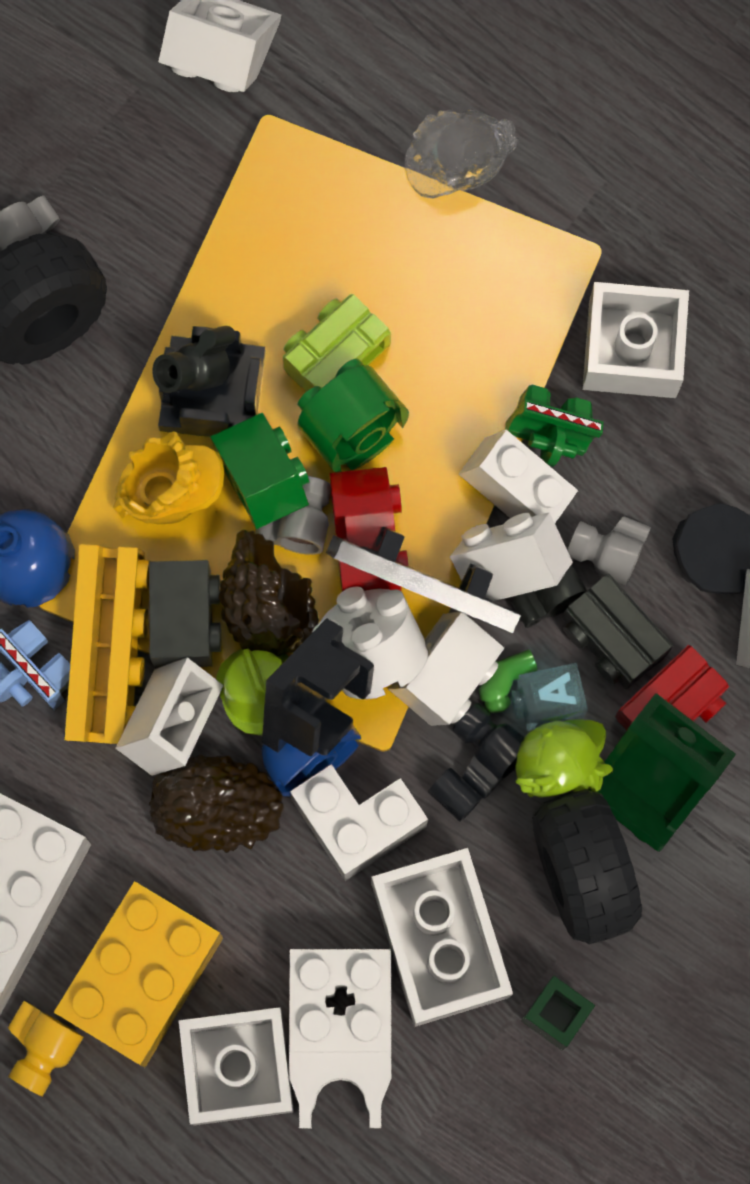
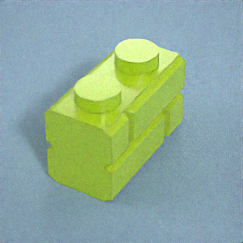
M350 294L342 302L334 299L319 313L317 319L320 322L309 333L300 330L286 343L283 349L286 352L283 356V367L286 373L300 387H303L306 392L315 386L322 388L336 377L338 370L346 362L352 359H359L363 365H369L390 346L391 332L354 294Z

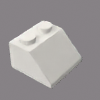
M181 0L169 11L158 62L170 66L172 71L184 77L199 76L213 81L214 85L221 90L244 92L257 79L279 26L281 14L240 0Z

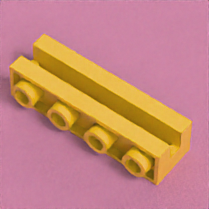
M79 544L65 727L66 741L118 744L136 708L134 706L135 686L142 687L145 673L144 658L138 657L139 638H145L148 630V609L141 608L143 589H149V562H151V560H145V552L139 548H104L99 545Z

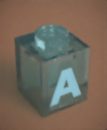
M577 662L521 674L516 683L517 689L510 691L516 719H525L527 731L553 721L583 719L588 711Z

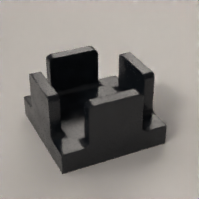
M193 326L192 338L171 336L170 347H165L164 354L177 352L184 345L199 342L201 333L212 328ZM234 331L235 341L228 345L225 350L230 362V372L227 380L222 385L197 392L183 389L166 393L159 389L161 399L159 431H174L179 434L210 437L256 416L265 363V347L243 344L240 332Z
M328 618L266 680L262 743L277 753L289 743L308 756H312L315 752L321 755H328L352 729L353 718L326 701L334 699L343 688L361 699H365L371 693L374 664L346 647L342 643L343 627Z

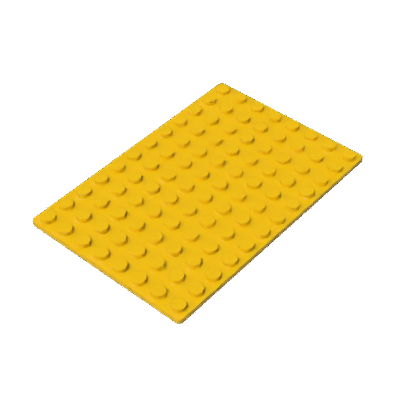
M273 115L263 116L67 532L75 549V559L71 558V565L68 569V573L71 575L69 581L55 598L39 605L40 609L74 623L79 544L99 545L104 548H139L145 552V560H151V562L208 560L211 575H220L221 584L223 571L232 560L231 555L236 544L237 533L241 530L256 532L254 524L226 474L224 475L223 488L219 498L209 507L192 512L188 518L178 523H144L130 514L121 518L119 513L113 508L116 501V486H118L119 478L126 466L132 461L128 456L129 452L143 449L144 441L149 438L165 437L171 433L159 431L161 399L159 388L153 378L152 368L156 358L164 354L165 347H170L171 336L192 338L193 326L217 328L227 325L232 327L234 331L240 332L243 344L265 347L266 355L257 415L263 412L272 429L281 427L292 451L287 454L290 460L298 456L308 476L320 478L330 483L329 473L334 471L298 429L297 423L302 410L297 404L306 391L284 370L283 356L286 352L283 349L290 338L297 332L304 330L306 333H309L320 322L317 319L318 315L329 302L334 299L342 302L350 294H354L372 314L374 313L389 328L391 332L390 346L373 360L369 366L377 372L409 411V417L405 426L402 428L397 422L389 432L394 438L390 445L371 461L354 470L387 467L390 485L399 484L402 513L394 514L396 532L401 533L405 537L400 551L407 550L409 567L459 587L461 579L450 556L463 540L462 535L475 526L487 524L495 505L458 474L484 438L505 430L506 421L517 409L520 396L529 385L533 384L545 388L601 257L602 251L600 246ZM177 433L185 446H207L215 450L211 437ZM347 464L341 465L342 471H352ZM331 496L329 504L322 509L329 522L323 552L315 555H306L274 545V556L283 569H288L292 573H298L302 578L311 579L312 593L310 595L315 599L314 608L318 612V623L330 609L337 605V597L342 592L339 562L326 554L333 535L336 536ZM401 587V592L425 640L441 616L450 612L451 607ZM143 589L141 608L148 609V630L145 638H139L138 650L150 655L149 589ZM221 602L220 604H212V623L220 622L221 652H212V666L201 667L216 680L221 664L231 654L241 649L240 644L235 642L232 634L229 633L226 622L222 620L221 611L223 605ZM391 685L383 688L386 695L374 699H355L341 691L334 699L326 701L353 718V726L361 735V739L355 741L381 752L391 749L409 708L388 690Z

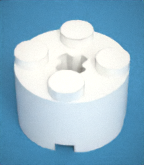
M361 587L348 588L338 595L337 605L325 614L312 631L313 633L328 618L343 627L342 643L374 664L371 693L365 699H374L386 695L383 688L397 681L401 688L410 683L422 671L428 659V649L425 645L424 637L400 590L373 589L364 591ZM343 688L342 691L345 695L351 698L361 699Z

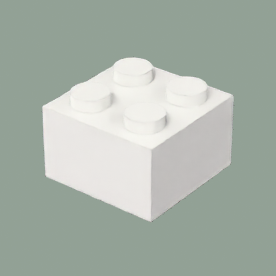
M594 282L589 300L582 390L676 398L684 376L689 290Z
M280 1007L179 1020L189 1122L191 1125L294 1113L283 1016Z

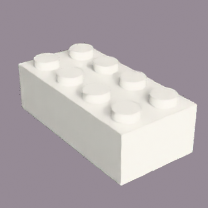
M1 793L0 1015L91 846V843L85 836Z

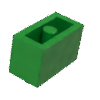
M263 412L210 436L215 451L219 452L223 461L224 472L256 530L309 505L303 488L304 485L310 483L306 470L298 456L290 460L287 454L292 451L280 426L272 429Z

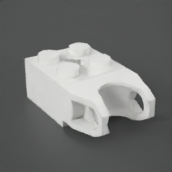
M290 949L289 1079L299 1102L300 1129H312V1112L319 1092L330 1082L338 1080L351 1082L360 1089L369 1111V1128H381V1103L391 1080V949ZM336 990H346L347 997L353 996L355 999V1005L347 1006L345 1015L342 1016L334 1015V1007H326L327 998L334 997Z

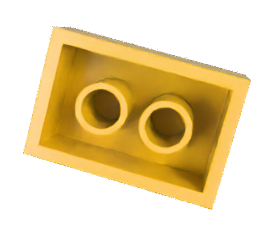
M134 881L54 1013L145 1068L223 940V937L217 930Z

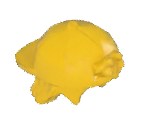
M174 431L165 437L145 440L143 449L130 451L128 454L132 461L126 466L119 478L118 486H116V501L113 508L119 513L121 518L130 514L144 523L172 524L183 521L192 512L209 507L219 498L225 475L223 461L219 452L207 446H185L177 432Z

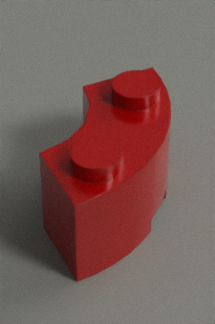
M387 467L329 473L333 518L337 537L371 549L381 527H387L396 531L394 514L402 513L399 484L390 485ZM407 550L399 551L396 561L409 566ZM338 561L342 592L351 587H361L364 591L373 589L401 591V586Z

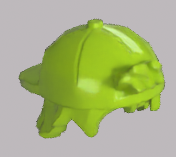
M584 719L553 721L545 723L528 733L519 747L516 761V784L520 785L521 791L527 793L529 797L537 796L541 798L560 795L571 790L574 792L584 789H591L593 792L599 791L603 784V777L613 771V768L605 764L603 759L599 757L606 739V730L603 724Z

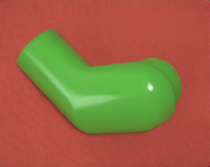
M529 649L496 661L498 663L496 672L479 688L480 700L485 701L484 704L487 711L500 713L508 709L511 703L508 693L513 681L538 671L535 659Z

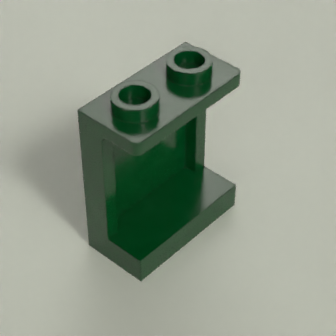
M656 693L638 714L627 732L604 761L605 764L613 768V771L603 777L602 787L597 793H601L604 799L607 800L613 815L619 823L629 829L640 841L647 843L654 850L660 852L707 791L719 779L736 753Z

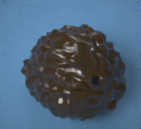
M241 530L237 533L236 544L231 555L232 560L223 571V580L220 584L222 590L219 593V600L223 605L221 611L222 620L226 622L229 633L232 634L234 641L240 644L242 650L248 648L250 651H267L276 656L286 655L288 652L293 653L312 634L315 626L319 624L318 612L314 608L315 599L310 595L312 593V581L309 578H302L300 574L292 573L290 570L283 569L274 556L273 541H266L263 534Z
M200 754L197 757H189L186 765L157 774L153 780L151 801L149 802L151 807L150 816L152 817L150 821L154 823L156 834L164 837L168 842L176 843L180 847L192 848L193 851L200 850L204 852L213 849L223 850L225 853H228L230 850H236L239 845H243L252 850L256 840L265 841L269 837L270 832L277 831L280 828L279 819L285 807L282 803L283 796L276 789L273 782L268 779L266 773L258 772V768L253 763L242 764L233 761L227 755L206 757Z

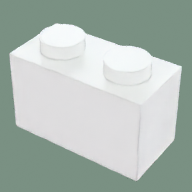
M503 430L484 438L458 474L510 518L522 513H529L532 517L550 512L554 523H556L578 492L574 486L508 430Z
M550 512L532 517L529 513H522L510 518L503 525L491 528L487 524L475 526L462 535L463 540L450 556L461 581L470 564H475L493 573L485 597L493 601L557 586L573 563Z
M461 611L443 614L425 638L428 659L422 671L402 688L397 681L388 689L431 726L450 725V723H456L465 715L471 705V701L468 698L478 685H483L493 676L498 668L496 659L504 650L501 644Z
M188 657L154 669L115 749L152 776L185 766L224 685Z

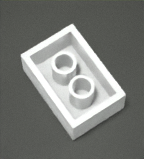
M468 848L372 876L371 885L414 1027L505 1000L513 995Z

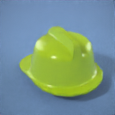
M248 648L240 649L231 654L221 664L216 675L217 681L224 685L220 692V697L228 718L241 731L262 735L266 680L288 659L289 656L287 654L276 656L267 651H250Z

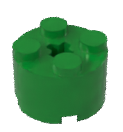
M352 359L346 362L338 370L334 379L322 388L315 386L302 395L297 404L302 410L297 423L298 429L334 472H342L341 465L347 464L351 470H354L371 461L394 440L389 432L398 422L403 428L409 417L408 409L371 366L363 365L359 359Z

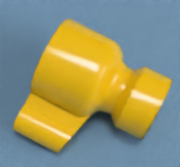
M23 1001L8 1029L25 1046L27 1055L24 1059L17 1060L8 1077L43 1097L52 1082L50 1075L52 1070L64 1067L69 1063L84 1037L32 1004Z

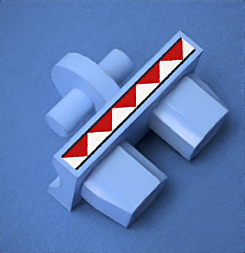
M30 620L13 629L8 635L2 628L0 629V652L16 668L10 672L0 662V702L6 701L13 696L22 707L27 705L33 698L23 687L28 681L49 706L56 710L65 702L61 693L69 687L70 663L58 653L40 670L35 666L30 658L48 641Z

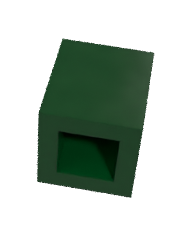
M553 976L540 992L521 1022L560 1050H564L568 1047L596 1005Z

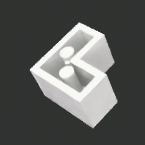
M332 764L290 791L293 804L345 881L427 827L428 818L401 778L360 805H358Z

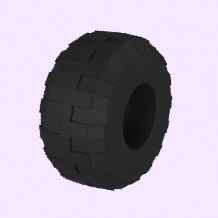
M53 232L43 235L35 234L8 245L7 248L0 252V361L12 365L15 363L24 365L48 358L52 354L70 346L80 336L82 337L90 329L89 327L98 320L101 315V309L105 306L106 279L90 252L78 239Z
M584 789L542 802V805L532 817L534 836L552 897L570 937L573 940L593 944L632 931L633 927L642 917L640 891L626 843L607 800L604 799L601 793Z

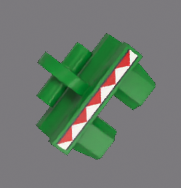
M532 384L520 396L517 409L506 421L505 430H508L515 437L528 440L530 447L540 449V458L550 467H554L561 456L574 459L576 454L583 456L592 440L596 437L599 438L603 434L604 422L593 419L591 401L577 397L568 398L561 406V409L550 406L551 393L548 389Z

